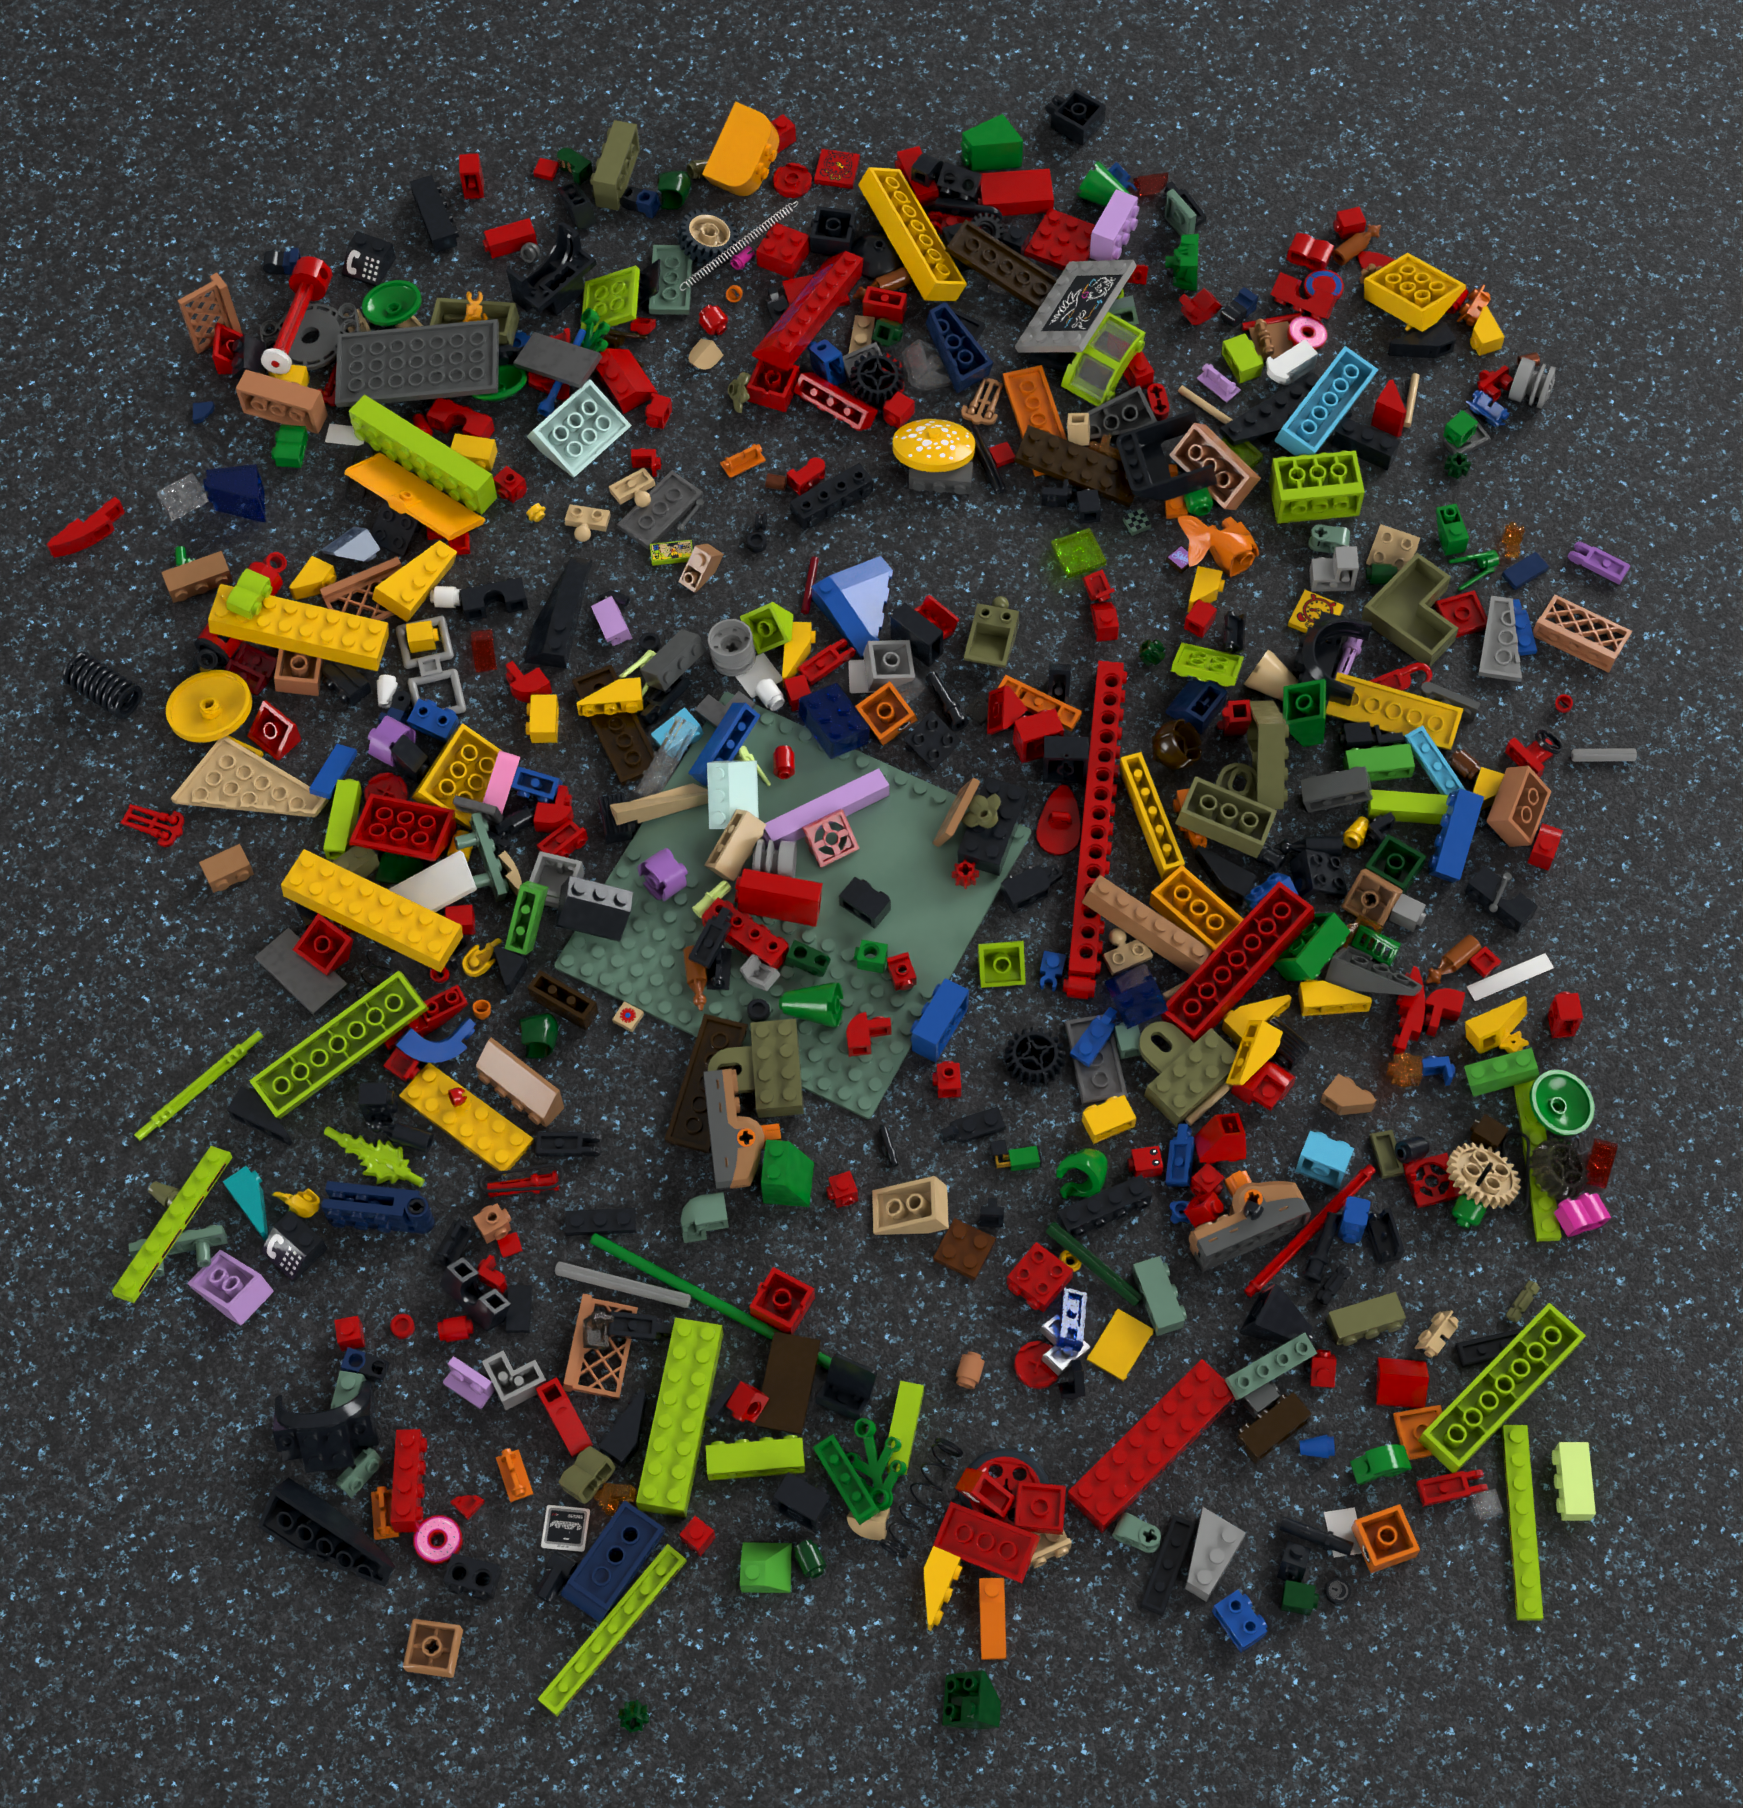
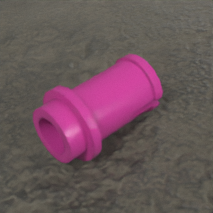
M746 246L738 255H733L730 261L732 267L736 270L743 269L745 264L755 257V251L747 254L752 248Z

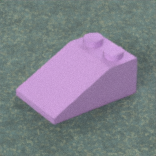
M219 1250L211 1258L210 1266L203 1267L187 1283L226 1317L240 1326L274 1292L261 1274L222 1250Z

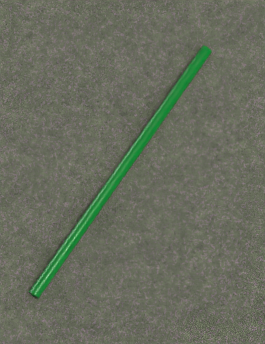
M597 1233L590 1240V1244L669 1286L689 1294L699 1302L773 1340L774 1332L783 1333ZM819 1352L817 1364L829 1370L832 1358Z

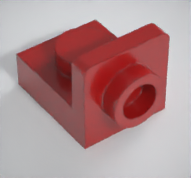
M489 1255L477 1267L479 1281L492 1289H496L503 1295L508 1288L505 1276L494 1269L496 1266L495 1258Z

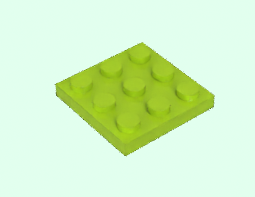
M636 265L585 281L582 314L587 308H591L599 315V321L594 326L593 332L597 330L599 323L602 321L612 327L636 319L640 269ZM581 322V329L586 331L587 325Z
M1181 643L1173 661L1171 672H1176L1177 675L1187 677L1188 675L1197 677L1198 680L1204 682L1215 681L1222 686H1235L1244 656Z

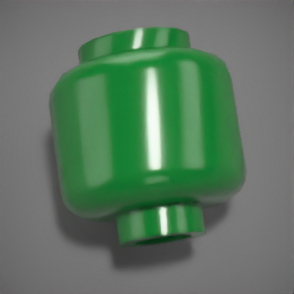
M1207 487L1183 496L1190 514L1204 516L1210 512L1213 506V499Z
M1467 1194L1460 1195L1452 1209V1215L1457 1219L1456 1224L1469 1229L1470 1225H1480L1487 1208H1484L1482 1202L1476 1205L1473 1198L1467 1200Z

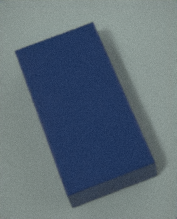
M1534 552L1503 571L1502 576L1516 590L1548 571L1549 565L1537 552Z

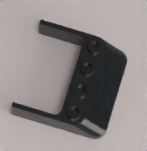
M1194 410L1123 433L1117 438L1116 443L1133 495L1167 501L1218 484L1212 464L1171 477L1161 444L1166 440L1186 434L1191 426L1197 423Z

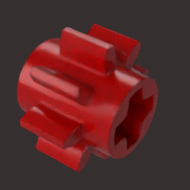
M966 860L960 864L955 863V871L951 872V878H956V886L961 885L967 889V886L971 884L976 885L975 878L979 877V871L974 870L975 863L970 864Z

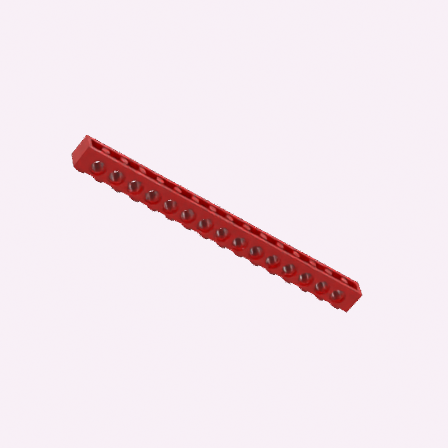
M1098 661L1068 979L1069 975L1090 977V979L1095 980V974L1100 975L1101 961H1097V954H1102L1103 941H1099V934H1104L1105 921H1100L1101 915L1083 904L1082 901L1098 876L1104 877L1105 874L1109 875L1110 862L1106 861V855H1111L1112 842H1108V835H1113L1114 823L1109 821L1110 816L1115 814V803H1111V799L1116 797L1117 784H1113V778H1118L1119 765H1115V759L1120 758L1121 746L1116 745L1117 740H1121L1122 727H1118L1119 721L1123 722L1124 709L1120 708V703H1125L1126 690H1122V684H1126L1127 672L1123 671L1124 663ZM1105 759L1108 762H1101L1100 760ZM1104 778L1106 779V781H1100L1098 779ZM1102 797L1105 800H1097L1096 798ZM1099 816L1103 819L1097 820L1094 817ZM1093 836H1100L1101 839H1094ZM1092 855H1097V856H1099L1100 858L1094 859V858H1091L1090 856H1092ZM1089 875H1096L1097 878H1090ZM1086 914H1091V915H1093L1094 917H1093V918H1087V917H1085L1084 915H1086ZM1090 934L1092 937L1085 938L1082 935ZM1082 954H1088V955H1090L1091 957H1090V958H1083V957H1081V955H1082Z

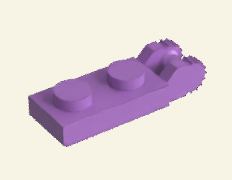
M1581 541L1576 542L1574 545V550L1577 552L1570 551L1568 554L1570 561L1577 565L1582 564L1583 567L1619 585L1630 568V565Z

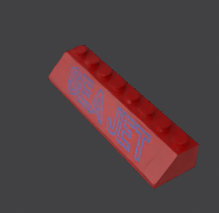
M844 251L826 259L752 352V356L788 371L861 278L863 258Z

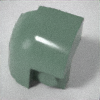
M723 1191L694 1197L688 1201L681 1212V1229L684 1243L707 1240L706 1231L729 1228Z

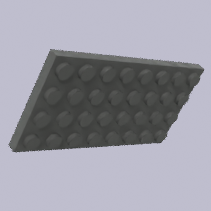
M498 319L338 334L335 404L337 408L354 406L364 394L377 403L383 404L498 393Z

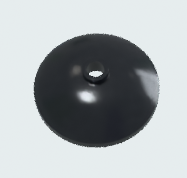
M883 230L867 232L858 237L852 245L851 253L863 258L862 276L867 279L874 280L899 268H905Z

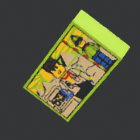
M692 540L650 544L652 566L688 562L693 551Z

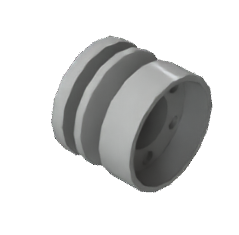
M1522 357L1508 399L1522 402L1527 394L1530 395L1529 405L1532 406L1536 397L1539 398L1537 408L1542 409L1544 403L1549 399L1554 386L1556 367L1551 366L1547 375L1544 374L1546 364L1543 363L1539 371H1534L1536 361Z
M737 619L720 621L708 633L711 660L714 668L720 674L726 676L745 674L753 667L756 661L753 635L750 627L743 621Z
M758 839L753 854L752 870L795 878L797 843L781 841L777 851L774 849L773 840H769L767 850H765V841Z

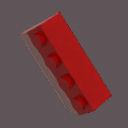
M370 794L351 836L349 845L436 861L450 844L455 832V810Z

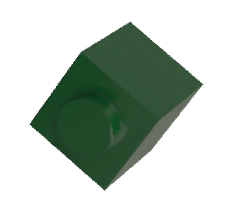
M1286 1580L1283 1586L1280 1610L1310 1616L1312 1610L1317 1609L1319 1594H1315L1316 1586Z

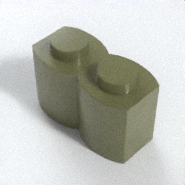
M588 1446L579 1453L575 1464L563 1472L559 1484L566 1493L586 1504L595 1496L600 1485L610 1478L616 1466L610 1458L593 1447Z

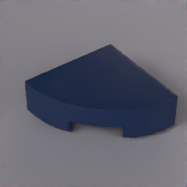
M213 401L193 403L194 424L203 422L206 417L213 413L215 408Z

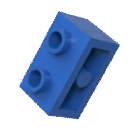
M418 698L407 722L409 727L443 743H447L457 728L459 719L453 710L449 708L443 710L429 699L424 701Z
M518 766L511 787L517 791L516 795L529 798L532 795L538 797L537 801L550 803L551 801H556L558 787L563 782L559 778Z
M1236 1590L1215 1604L1212 1612L1240 1653H1242L1266 1636L1267 1624L1261 1615L1254 1613L1249 1597L1246 1594L1242 1595L1239 1590Z

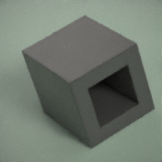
M1270 1381L1242 1397L1240 1402L1256 1419L1257 1415L1264 1409H1270L1275 1405V1401L1280 1397L1278 1394L1279 1390Z

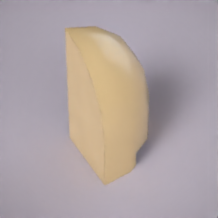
M700 339L691 350L688 359L694 367L706 370L717 364L723 357V354L714 341Z
M890 1508L880 1511L861 1525L858 1524L850 1511L847 1515L848 1525L861 1537L881 1541V1539L886 1537V1521L889 1519Z

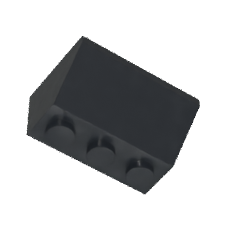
M569 876L561 885L556 926L620 942L631 912L633 892Z

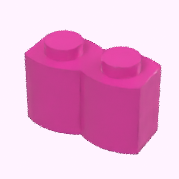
M1584 1193L1573 1201L1568 1198L1558 1204L1559 1208L1554 1212L1567 1237L1599 1228L1611 1219L1609 1212L1597 1193L1591 1195Z

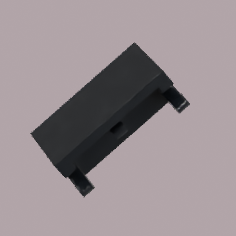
M1384 1208L1382 1213L1375 1215L1374 1212L1370 1213L1366 1228L1378 1264L1400 1260L1405 1250L1391 1208Z

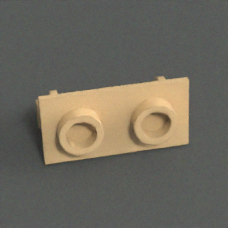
M1452 1310L1438 1312L1432 1318V1324L1429 1329L1423 1331L1418 1337L1419 1342L1415 1349H1425L1424 1353L1429 1358L1438 1355L1446 1344L1440 1336L1442 1335L1448 1340L1458 1328L1459 1321L1456 1317L1451 1316L1453 1314Z

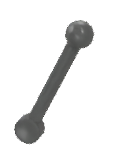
M697 499L693 510L682 524L677 525L679 532L685 530V525L695 512L704 506L703 499Z
M1506 872L1503 874L1502 885L1493 904L1489 906L1491 912L1498 910L1497 904L1507 882H1510L1512 879L1511 873Z

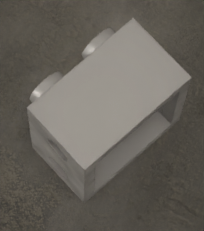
M539 852L529 881L549 887L544 905L558 908L561 885L569 876L583 879L585 874L582 861Z

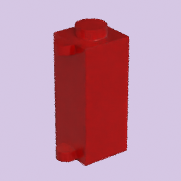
M530 218L483 232L485 240H482L486 252H490L492 259L520 251L522 246L528 242L537 245L536 234Z
M1250 700L1227 702L1226 707L1222 711V721H1218L1216 725L1217 729L1223 730L1224 736L1246 734L1252 721Z

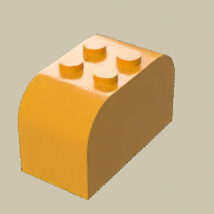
M735 101L702 175L710 184L735 195L748 196L753 194L760 187L762 181L767 178L770 163L776 159V150L779 145L777 130L763 113Z

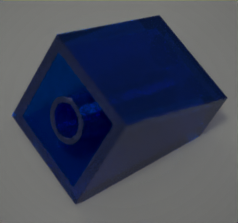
M257 464L206 470L207 478L203 479L204 489L208 491L209 503H213L216 511L259 522H266L265 491Z

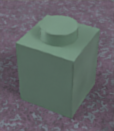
M1122 1022L1114 1028V1037L1120 1059L1141 1055L1139 1051L1141 1035L1137 1022Z

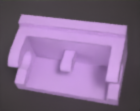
M612 596L591 606L606 641H611L612 646L633 639Z

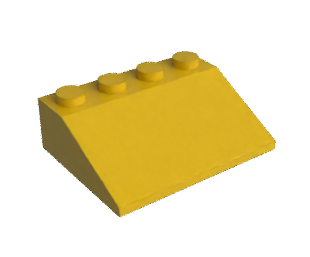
M1409 253L1404 254L1364 279L1365 300L1421 332L1436 324L1466 289V285Z
M462 723L454 730L411 798L418 803L455 810L456 823L471 830L469 821L472 814L456 809L453 804L455 795L483 803L500 749Z

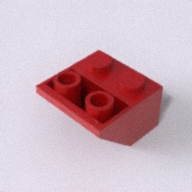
M1239 1113L1215 1115L1194 1136L1195 1149L1200 1163L1208 1162L1212 1164L1216 1161L1226 1160L1236 1162L1240 1159H1246V1134Z

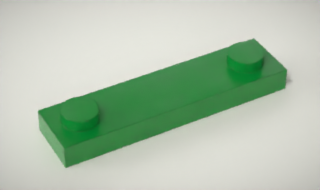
M832 1434L815 1445L813 1449L858 1524L861 1525L878 1514L880 1510L836 1437Z

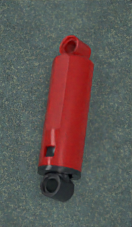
M273 552L262 563L253 562L247 569L270 578L272 586L270 595L276 596L283 585V580L279 574L286 568L287 560L283 554ZM270 561L277 564V569L270 565ZM207 624L194 642V646L199 653L192 659L193 670L197 673L208 672L217 664L227 665L244 640L210 633L209 624ZM201 657L208 660L209 666L202 664Z

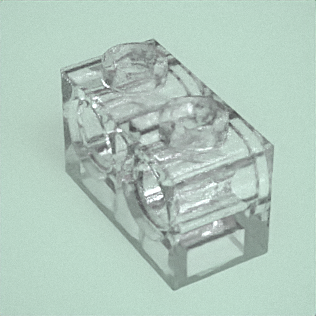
M193 473L156 492L161 506L172 521L209 502L203 487Z

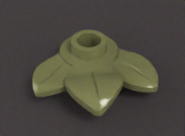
M746 372L740 373L739 377L734 379L728 386V394L733 400L735 411L738 413H742L743 403L750 399L745 387L751 375Z
M996 793L992 794L988 799L981 795L973 796L968 805L970 811L962 817L961 821L968 827H975L977 825L984 828L993 827L998 821L997 809L1001 804L999 796Z

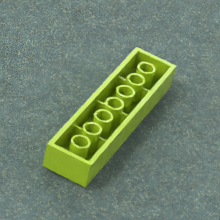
M365 394L349 410L354 435L357 439L366 441L374 450H380L385 453L390 460H396L406 470H412L422 480L431 482L439 491H445L455 501L464 503L471 511H477L482 515L497 499L491 473Z
M397 971L249 1081L275 1117L281 1119L417 1019L429 1008L404 974Z
M1548 1303L1422 1433L1418 1441L1452 1473H1456L1580 1345L1586 1335L1552 1304Z
M675 1318L636 1500L638 1510L686 1518L706 1422L705 1413L709 1408L724 1335L722 1325Z

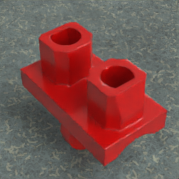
M1504 365L1496 372L1481 371L1479 373L1480 380L1477 384L1479 390L1493 399L1492 402H1495L1501 396V390L1499 389L1503 388L1509 391L1514 379L1509 375V368Z

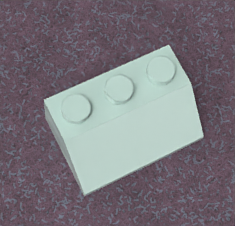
M713 761L707 763L709 829H725L736 809L748 811L759 819L757 761Z

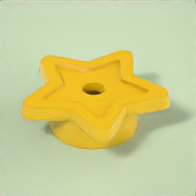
M1517 1031L1512 1035L1509 1034L1501 1043L1499 1049H1505L1508 1053L1521 1051L1524 1046L1529 1045V1042L1522 1038L1521 1031Z

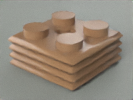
M1365 868L1360 871L1341 908L1374 928L1380 929L1385 924L1403 890ZM1374 894L1376 902L1369 903L1370 898L1368 895Z
M413 1619L403 1663L405 1671L453 1678L463 1633L461 1626ZM433 1643H436L439 1649L431 1654L428 1647H432Z

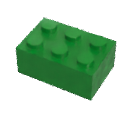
M1335 912L1315 914V919L1272 965L1286 981L1313 980L1319 976L1320 969L1324 964L1332 959L1336 949L1346 942V937L1351 931Z

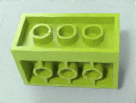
M1345 450L1336 453L1324 452L1315 455L1303 454L1294 457L1282 456L1273 458L1269 486L1277 524L1360 515L1365 491L1356 451Z

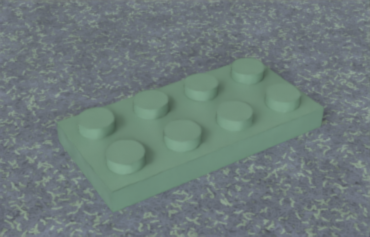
M653 245L652 263L660 259L661 272L659 292L649 300V314L690 315L691 283L688 280L689 277H692L693 260L690 259L691 254L688 256L684 254L685 250H681L680 245Z

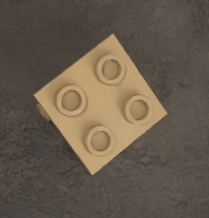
M1380 524L1366 564H1392V566H1397L1398 573L1416 553L1420 537Z

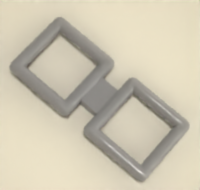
M437 616L411 622L431 621L433 626L438 625L444 648L442 653L415 659L410 657L405 632H407L406 624L398 625L396 627V634L403 665L406 669L419 667L421 676L410 678L407 682L413 708L418 698L420 699L417 685L451 678L457 705L447 708L453 710L456 714L464 713L466 705L458 671L456 669L442 671L440 663L454 657L445 617Z

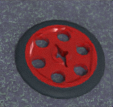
M997 1449L986 1452L977 1457L968 1466V1468L984 1471L1004 1488L1005 1481H1008V1491L1015 1497L1018 1481L1014 1479L1013 1472L1016 1469H1022L1027 1474L1026 1478L1021 1482L1050 1484L1043 1468L1032 1457L1012 1449ZM999 1466L1002 1469V1475L997 1478L990 1476V1467ZM959 1492L961 1506L984 1514L985 1508L970 1501ZM1016 1498L1005 1517L996 1516L995 1519L1014 1526V1522L1008 1518V1513L1011 1510H1015Z

